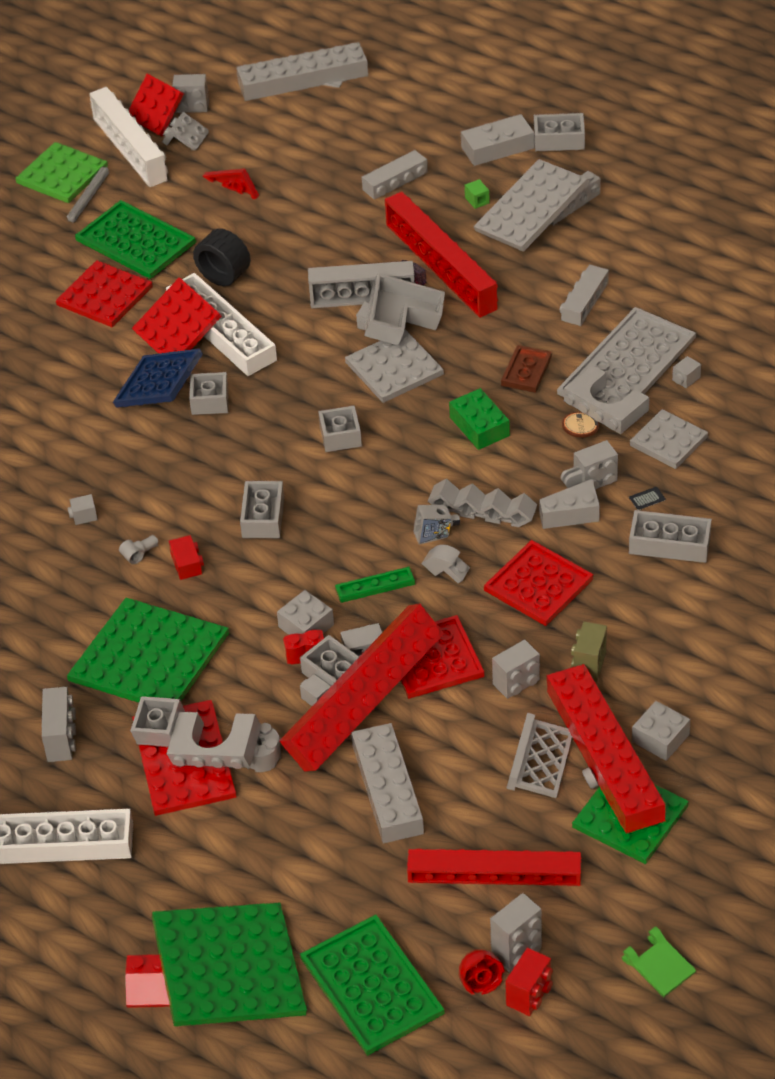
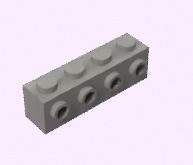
M590 171L582 174L581 176L588 179L589 184L551 224L555 225L600 194V177Z

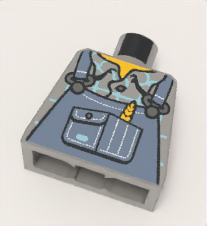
M418 505L413 530L418 544L447 538L450 527L460 525V518L458 514L450 515L445 505Z

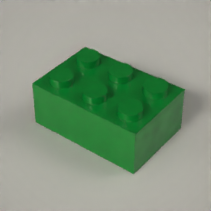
M481 388L449 402L450 419L478 450L510 436L509 419Z

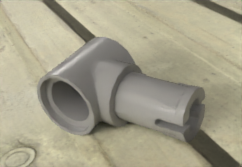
M151 535L142 541L133 542L132 540H126L120 545L119 552L129 563L137 564L142 560L147 550L158 546V539L155 535Z

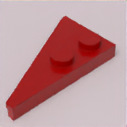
M246 169L212 171L202 175L208 181L213 183L215 181L221 182L222 187L236 191L239 194H250L252 199H256L259 196Z

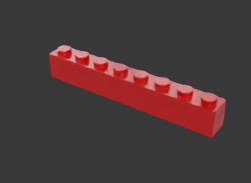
M408 849V883L580 886L581 852Z

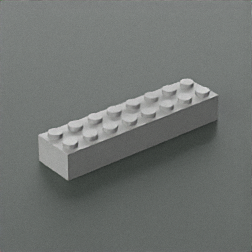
M359 42L236 67L238 84L245 101L321 86L325 83L368 76L367 59Z

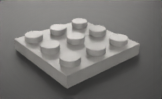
M662 409L630 440V446L677 469L708 438V432Z

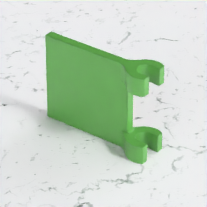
M655 926L649 931L650 936L647 938L654 946L639 957L635 950L629 946L623 951L625 955L622 956V960L634 967L664 998L696 973V970L666 941L662 932Z

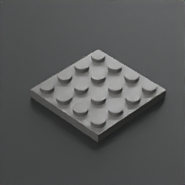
M404 330L399 345L379 341L345 357L346 364L382 403L444 375V369L406 330Z

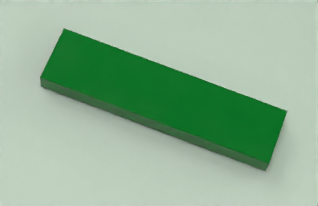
M405 567L335 585V590L340 603L412 586L415 585V579L410 567Z

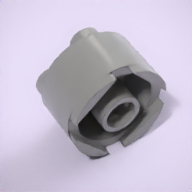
M268 723L261 724L250 768L255 769V772L269 771L281 759L279 735Z

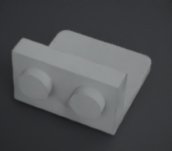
M182 112L179 118L175 117L171 122L172 128L168 126L163 134L165 138L162 142L168 145L172 138L175 137L195 151L209 131L189 115Z

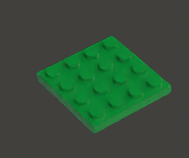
M655 785L665 803V821L625 833L599 787L572 822V828L647 864L685 812L689 801Z

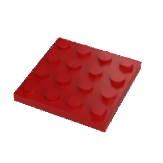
M96 260L56 299V305L113 328L153 285L149 280Z
M179 277L132 329L158 354L191 350L222 315Z
M531 540L484 585V591L547 626L593 580V574Z
M458 615L435 621L444 635L400 680L408 699L484 677V670Z

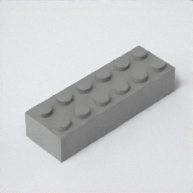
M413 261L308 268L311 308L369 303L377 273L414 283Z
M392 723L352 732L353 749L382 843L424 834L423 818Z

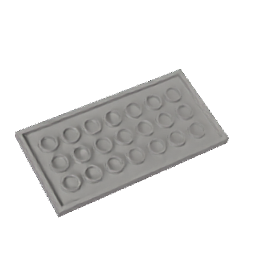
M634 307L557 389V394L564 397V387L591 365L606 372V386L593 396L597 401L616 403L625 398L634 389L645 394L694 341L696 333Z

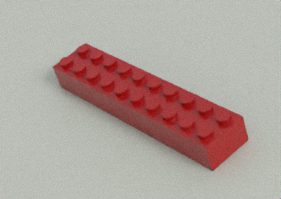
M399 192L386 198V225L479 318L496 311L498 302L497 282L485 270H482L476 261L472 260L456 242L451 240L448 234L444 233L438 224L434 223L418 205H415L409 196Z
M421 604L407 606L279 740L304 772L316 771L444 635L443 631Z
M585 664L547 675V692L625 833L664 822L665 803Z

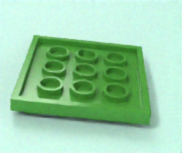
M54 142L16 177V183L70 203L90 184L100 168H106L108 164L105 160Z

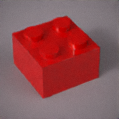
M528 947L526 948L505 981L506 1006L529 1017L534 1009L538 1010L544 993H548L553 984V981H551L553 972L551 958Z

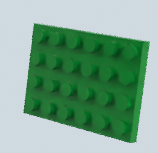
M122 200L118 201L75 235L76 241L149 279H152L196 243L195 237Z
M377 915L300 953L301 960L367 1056L445 1014L442 1005Z

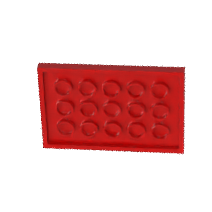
M212 699L183 706L185 712H198L204 722L199 740L200 747L212 748L223 743ZM138 744L155 816L236 798L229 767L176 766L172 764L167 755L168 747Z

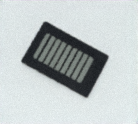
M657 487L628 497L637 510L666 500Z

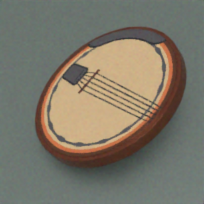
M573 412L563 418L562 428L571 436L583 438L594 435L599 429V422L585 413Z

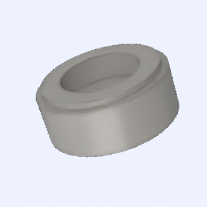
M589 767L582 770L590 789L599 786Z

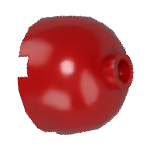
M477 949L467 953L462 958L459 965V977L465 990L474 995L482 992V995L494 991L502 982L501 977L504 973V967L499 958L491 951Z

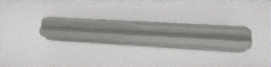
M107 167L100 168L67 215L69 222L77 220L109 174Z

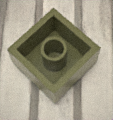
M583 621L581 629H578L576 633L577 643L572 645L571 655L574 657L572 658L571 668L585 664L593 680L597 682L606 655L607 626Z

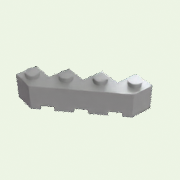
M447 478L434 485L428 499L431 505H445L449 512L459 513L460 517L474 519L476 516L485 518V521L492 523L508 522L514 527H520L532 521L537 504L525 493L511 500L499 488L485 495L473 483L459 490Z

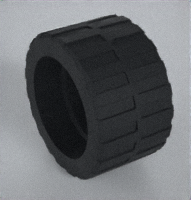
M223 228L212 230L193 250V259L200 273L210 282L222 287L230 286L249 268L251 262L250 253L243 241L236 234Z

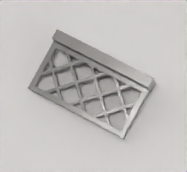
M527 713L506 789L515 791V787L556 798L572 736L567 728L535 720L534 714ZM536 727L545 729L547 734L539 736L536 732ZM563 734L568 736V738L560 742L555 735ZM551 737L555 744L547 747L543 740ZM539 743L543 750L535 752L531 745ZM559 748L563 755L555 758L551 751ZM547 754L551 760L543 763L539 756ZM535 759L539 766L531 769L527 761ZM554 764L559 771L551 774L547 767ZM543 770L546 777L539 779L535 772ZM530 775L535 782H523L522 778ZM550 780L554 785V790L545 788L542 783Z

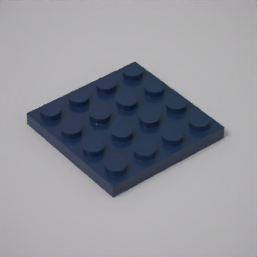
M200 349L143 355L114 399L113 404L115 407H128L172 402L187 378L191 375L194 367L198 364L203 353Z

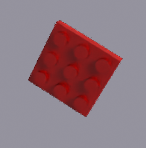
M147 73L128 111L132 117H135L138 124L163 137L184 93Z

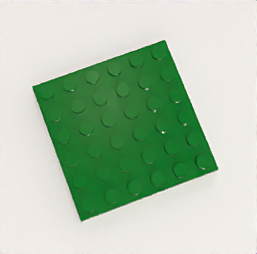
M125 598L67 674V679L70 682L138 703L141 696L180 699L182 701L228 636L229 628Z
M281 903L152 912V922L174 1027L306 1015L307 1009Z

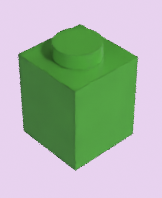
M480 179L465 184V198L474 209L489 204V189Z

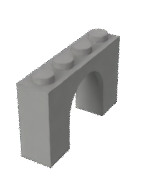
M591 365L564 387V402L606 425L611 430L622 434L649 411V397L634 389L625 398L616 403L597 401L593 396L606 386V372Z
M198 712L178 713L167 750V755L173 765L180 767L191 765L196 767L250 768L261 724L255 714H236L228 738L216 747L203 748L199 746V740L204 722Z

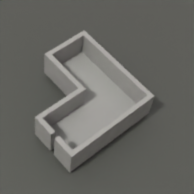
M377 273L371 290L364 336L399 345L404 333L405 322L436 330L442 317L445 292Z

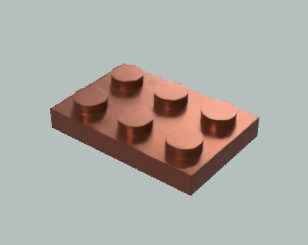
M517 345L501 379V386L536 393L551 360L552 352Z

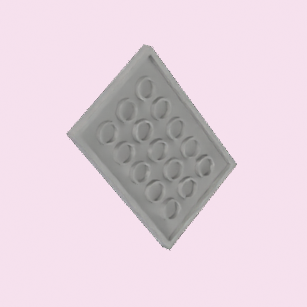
M538 159L474 225L475 231L524 252L589 184V181L583 176Z

